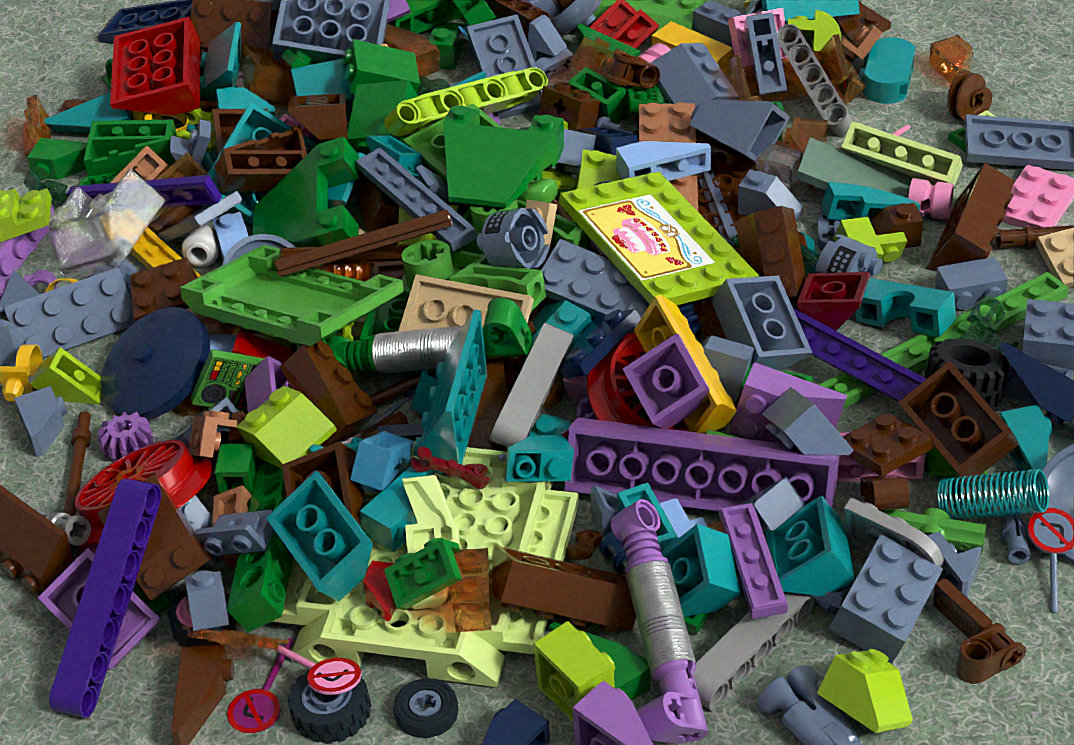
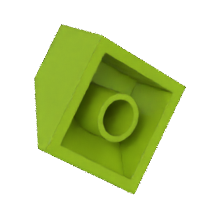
M286 386L272 392L268 400L257 409L249 412L245 419L237 425V429L246 444L254 445L256 457L281 469L282 464L312 453L309 451L312 445H321L337 431L335 425L301 392Z
M569 621L533 643L538 688L573 723V706L598 684L605 681L615 688V665L611 657L605 652L601 653L592 644L588 635L582 630L578 631Z
M869 649L867 651H852L851 653L834 656L817 692L818 695L875 733L908 727L913 721L900 671L888 662L889 658L884 653L875 649Z

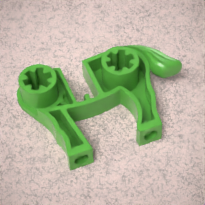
M550 178L530 182L527 184V190L507 208L470 204V209L462 217L475 227L478 236L479 233H482L486 219L494 212L526 208L527 200L551 203L558 192L557 183ZM556 214L549 254L552 253L560 239L592 252L590 237L576 222ZM477 238L454 252L443 241H420L405 248L401 255L405 272L401 280H403V290L407 295H410L415 275L417 274L529 295L534 299L531 311L546 297L542 270L492 266L488 263L484 252L478 248Z

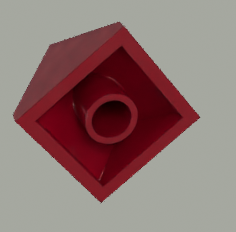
M869 272L808 273L797 301V307L807 316L837 331L860 307L870 274Z

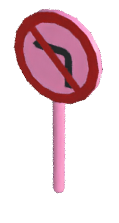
M273 641L267 642L269 648L310 669L307 680L309 686L315 692L324 695H336L351 690L360 682L361 669L353 660L330 658L316 664Z

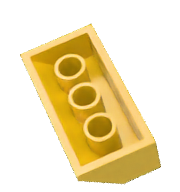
M661 294L655 296L635 327V334L646 353L676 333L680 335L710 388V391L694 413L683 420L689 431L706 434L708 429L715 431L726 427L737 412L733 399L725 391L717 371L712 368L704 354L702 345L696 340L689 328L686 317L682 315L678 306Z

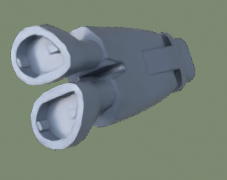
M805 665L794 668L790 671L787 681L782 676L776 678L764 689L758 698L757 706L763 713L771 715L782 710L786 712L782 716V724L804 745H862L844 712L817 694L819 690L816 687L818 675L810 666Z

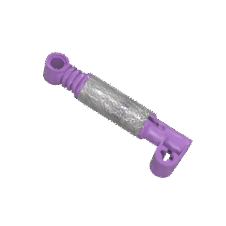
M639 499L611 518L612 531L616 538L624 544L628 560V566L625 570L627 583L650 673L653 680L659 683L661 696L640 706L637 709V713L650 739L653 741L675 744L697 741L705 738L709 731L693 674L696 670V661L672 570L667 558L663 557L660 552L661 549L656 536V530L660 527V517L649 501Z

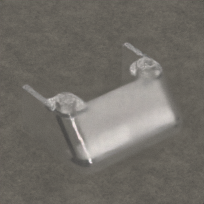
M132 169L127 170L113 192L105 195L99 194L94 199L87 195L80 187H75L62 207L55 209L48 219L50 221L49 231L59 273L65 278L77 279L117 267L128 255L165 199Z

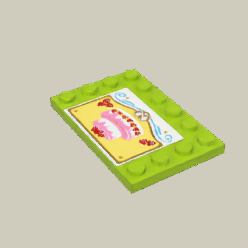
M652 172L560 193L558 203L649 304L655 296L661 294L676 305L714 296L725 279L759 277L755 270L660 172Z

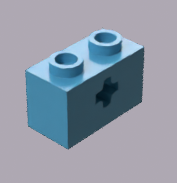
M386 431L360 441L350 480L361 483L360 487L370 492H380V490L385 489L407 470L414 441Z

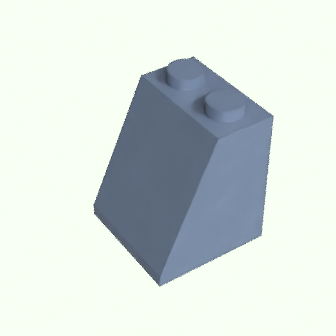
M702 100L701 104L693 110L689 125L706 137L763 166L790 116L769 101Z

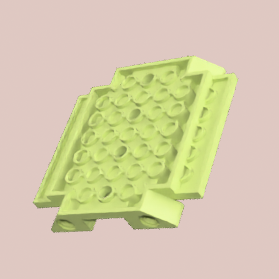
M413 445V449H412V453H411L410 459H411L412 457H414V458H416V459H419V457L414 456V445ZM467 447L463 465L483 464L488 468V473L484 477H489L490 482L484 489L472 486L463 480L462 477L455 475L443 476L444 473L434 472L454 523L458 526L460 551L455 554V559L462 576V580L449 586L447 599L441 606L423 609H413L411 606L405 610L396 608L391 620L386 621L381 618V610L377 607L370 608L366 605V592L363 590L364 579L342 600L337 601L317 590L293 556L282 617L273 622L304 625L305 627L300 629L292 652L316 664L330 658H347L361 666L365 652L425 660L427 676L431 679L498 687L505 662V655L498 650L534 654L533 643L544 636L549 618L534 614L535 609L522 607L521 611H513L501 606V601L492 594V551L494 545L564 561L566 547L569 543L579 505V493L552 490L553 481L506 482V461L498 459L499 455L507 454L506 451ZM364 490L362 509L383 490H380V492ZM371 540L373 546L366 573L372 561L396 563L395 560L398 557L408 554L407 543H404L395 552H392ZM399 620L407 622V624H405L402 627L391 626Z

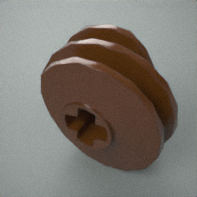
M967 70L960 72L954 78L949 88L947 97L949 113L953 118L965 121L966 114L978 115L986 110L988 111L993 95L991 90L986 88V82L982 75Z

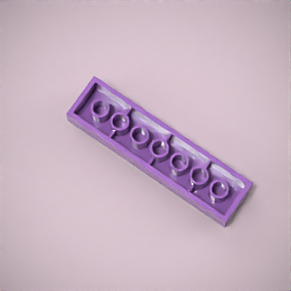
M577 418L569 426L568 442L574 449L571 481H565L564 491L591 494L590 489L596 485L617 495L618 492L649 483L659 503L677 498L683 507L719 511V508L741 504L786 476L805 505L822 495L834 510L840 455H804L795 447L789 450L782 443L586 418Z

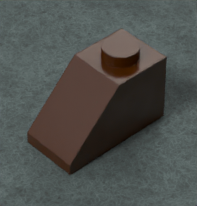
M915 203L886 206L870 220L876 235L904 232L907 239L905 248L921 246L923 219Z

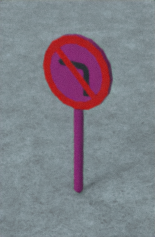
M288 638L283 647L290 650L293 640ZM279 654L262 689L244 691L230 703L227 716L229 723L234 729L242 733H257L273 726L278 720L281 711L278 698L269 690L286 656Z

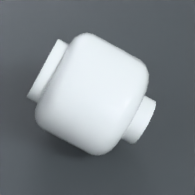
M202 225L188 232L182 244L184 258L187 257L190 264L196 267L212 265L220 253L216 231L208 225Z

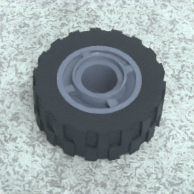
M309 670L304 675L301 674L297 678L296 683L292 684L290 688L288 706L294 725L298 731H301L302 736L310 738L317 743L333 744L336 741L342 742L350 736L353 737L360 728L366 725V720L371 714V701L365 680L362 677L360 682L347 692L336 695H324L315 692L309 686L307 680Z

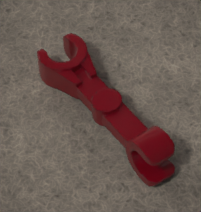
M419 447L417 449V455L420 459L414 457L410 459L412 469L417 472H426L430 469L438 470L448 476L462 477L463 480L478 489H484L490 482L489 477H484L488 473L487 466L483 464L461 465L454 460L447 461L433 457L431 450L427 447Z

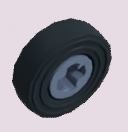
M431 678L414 680L403 686L397 693L393 706L397 725L404 733L417 738H431L443 734L455 723L459 710L454 690L447 683ZM427 704L432 705V707H428L425 711H420V708H425Z

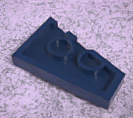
M617 309L609 314L595 316L559 369L564 377L567 379L587 375L640 321L641 317L636 309L626 311Z

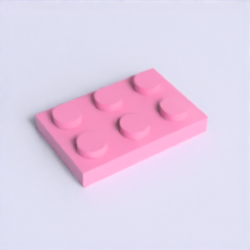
M1026 165L1013 184L1011 193L1014 196L1009 205L1004 209L1007 213L1002 222L1021 228L1026 225H1031L1032 228L1056 226L1074 198V178L1047 171L1040 167Z

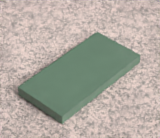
M811 137L808 140L795 176L796 179L825 191L828 182H837L879 189L908 198L913 179Z

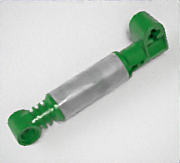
M506 298L492 299L488 303L483 325L486 359L528 356L533 345L532 334L519 306ZM463 325L378 333L371 336L370 339L351 341L342 336H332L326 340V343L332 349L335 358L349 372L373 370L375 373L384 374L435 369L439 362H444L448 347Z

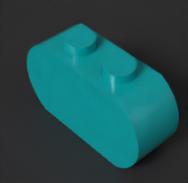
M895 37L882 38L876 41L870 53H867L864 57L863 68H861L859 75V84H863V94L866 98L882 104L897 103L906 99L914 69L915 46L911 42Z

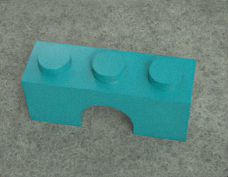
M870 278L861 305L855 311L856 322L884 327L892 319L909 317L912 332L941 337L956 320L954 292Z

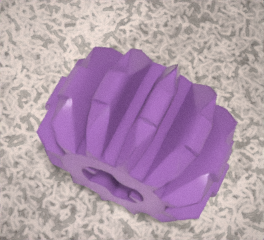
M124 411L121 416L112 415L111 421L102 422V428L98 430V441L105 458L110 457L115 462L133 451L153 444V434L146 418L140 417L137 412L127 415Z

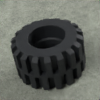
M945 339L932 345L924 378H929L948 361H951L992 409L1000 405L1010 369V362L1007 361L1004 354L990 345L968 339Z

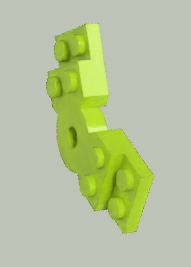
M16 188L9 191L0 190V242L49 226L52 197L47 188L40 191H29L23 197L19 196Z

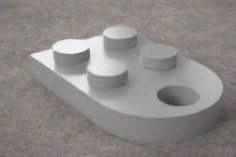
M850 498L845 505V526L849 545L869 554L880 534L937 566L941 567L943 565V555L938 546L927 535L910 526L902 518L891 517L879 511L874 505L868 502L862 503L854 498Z

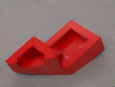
M372 561L363 581V590L366 592V605L370 608L377 607L381 610V618L390 621L396 610V605L384 569L395 563Z

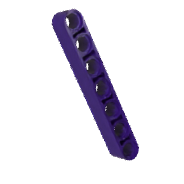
M123 479L116 488L50 692L49 704L53 711L88 718L95 710L160 506L161 489L157 484Z

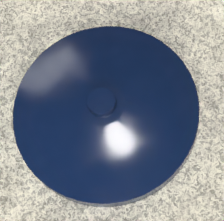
M178 307L159 309L136 321L114 344L104 364L101 377V391L107 405L120 416L124 411L127 415L137 412L140 417H144L147 420L159 417L176 407L196 386L210 353V337L206 326L193 313Z

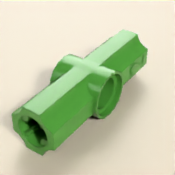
M938 508L925 509L921 514L899 510L882 511L891 517L902 518L910 526L920 530L925 535L940 531L946 541L952 543L957 550L968 551L981 547L982 554L986 524L950 519L945 511Z

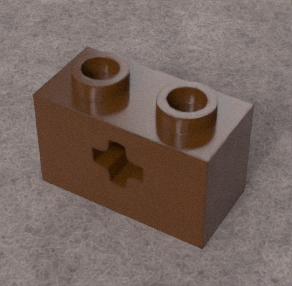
M555 82V85L543 86L538 115H551L563 118L568 123V130L579 132V129L596 127L600 100L591 97L588 91L572 89L569 83Z

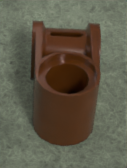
M613 52V65L610 74L606 75L608 81L623 86L631 85L643 88H652L658 83L661 74L657 66L641 57Z
M994 623L984 631L965 639L961 643L956 667L957 675L967 683L978 684L984 682L1003 670L1006 671L1020 663L1026 654V647L1021 642L1012 640L1006 634V628L1001 623Z

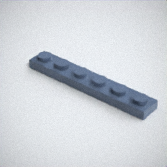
M381 148L356 161L358 170L414 219L442 210H448L452 226L432 232L431 234L439 241L447 243L452 252L477 238L475 227Z

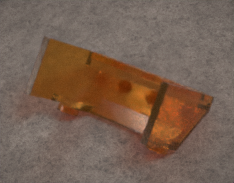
M839 34L833 35L819 52H814V55L834 88L837 89L850 75ZM740 54L734 55L722 71L738 94L737 100L781 102L809 96L788 58L782 59L787 86L786 92L760 96L752 65L743 67Z

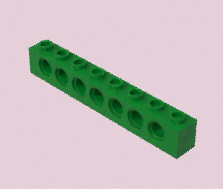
M259 459L248 512L274 511L287 498L283 470ZM275 530L265 551L239 553L227 611L247 632L282 617L293 555Z

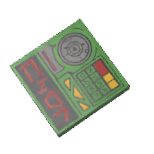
M211 349L191 395L192 404L211 407L228 397L239 412L248 413L244 378L265 358Z

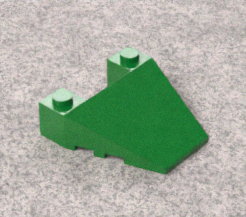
M451 106L443 121L449 202L507 208L527 190L528 183L532 180L538 181L543 176L542 171L548 166L552 168L558 163L564 150L563 118L551 115H535L528 130L480 125L479 109H471L466 106Z
M344 136L318 144L254 206L253 235H275L287 240L295 247H320L359 235V224L344 205L327 209L328 188L359 179V170L356 163L359 160V155Z

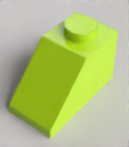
M61 347L40 364L30 383L37 390L51 386L55 397L61 396L63 401L98 405L103 397L101 376Z

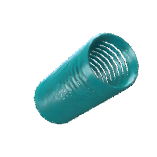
M1041 469L1022 470V472L1016 471V473L1011 471L1004 474L998 473V475L996 473L992 475L987 474L986 476L975 475V477L969 476V478L967 476L963 478L958 477L957 479L945 478L938 484L937 502L939 509L945 511L950 519L955 520L1021 515L1022 513H1045L1049 506V486L1047 478ZM992 483L994 487L995 502L993 498ZM998 483L1000 488L1001 501L999 498ZM1004 483H1005V488H1006V497H1005V491H1004ZM1010 483H1011V488H1012V497H1011V491H1010ZM947 486H948L949 502H950V506H951L952 513L954 514V516H952V514L950 513L949 508H948V504H947ZM963 486L966 494V505L963 496ZM969 486H970L971 496H972V505H971L970 496H969ZM975 486H976V490H977V500H978V502H976V497H975ZM981 486L983 491V502L981 497ZM987 487L989 492V502L987 497Z

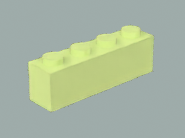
M854 121L851 122L842 144V150L909 177L929 180L931 185H935L937 182L952 183L955 186L963 166L961 156Z

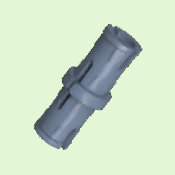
M1022 514L1001 516L1003 523L1001 536L1007 544L1009 561L1014 564L1026 563L1030 559L1031 553L1027 543L1029 537L1027 525L1023 522Z

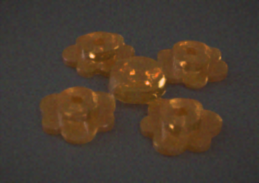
M180 625V629L188 630L187 637L206 639L220 644L247 647V645H256V640H258L257 647L278 650L279 643H289V640L243 633L241 631H220L208 628L193 631L192 626Z

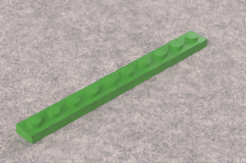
M1046 272L957 316L956 320L941 337L920 334L881 355L916 373L926 368L930 348L936 342L957 338L980 341L1024 319L1027 299L1058 302L1068 297L1069 287L1051 273ZM841 373L819 384L847 395L843 409L878 392L845 373Z

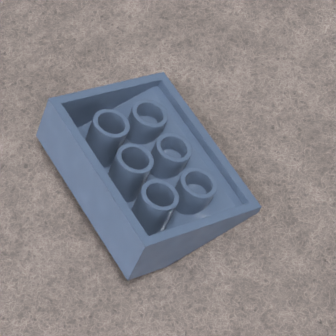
M281 0L272 43L273 60L285 61L282 55L286 49L294 53L298 50L302 51L311 58L310 62L313 64L343 59L344 51L346 48L350 49L353 39L384 46L391 0Z

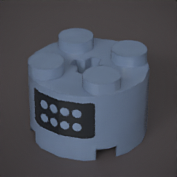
M532 208L494 212L486 219L482 233L478 234L477 246L484 252L488 263L492 266L536 268L545 261L549 251V244L544 245V234H548V229L542 216Z
M838 234L836 235L838 238L836 242L829 241L824 247L815 269L817 273L869 272L870 278H873L881 271L883 261L877 258V252L874 247Z

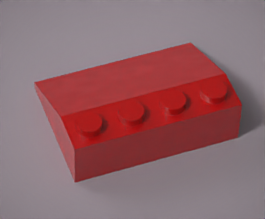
M190 17L114 36L110 98L112 109L176 115L200 108V38Z

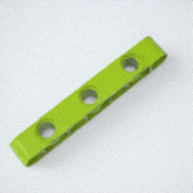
M532 67L426 93L400 102L386 116L384 121L385 128L394 136L415 133L445 118L451 106L467 107L474 104L486 114L508 109L533 100L543 90V86H547L548 79L544 71L537 67Z

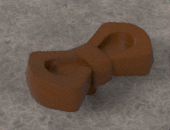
M584 530L576 533L577 544L566 547V557L572 560L590 559L595 547L599 546L603 539L601 533L596 530Z

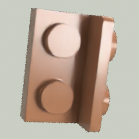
M870 24L868 28L864 25L855 36L857 41L855 45L844 36H841L840 42L843 44L841 49L853 59L857 56L863 59L882 35V32L873 24Z
M203 411V416L193 417L189 451L192 456L213 458L214 451L218 452L221 442V433L217 432V427H237V421L229 420V413L219 411Z

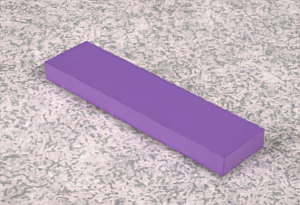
M753 503L719 508L721 524L724 533L729 536L735 567L752 619L787 613L788 604Z

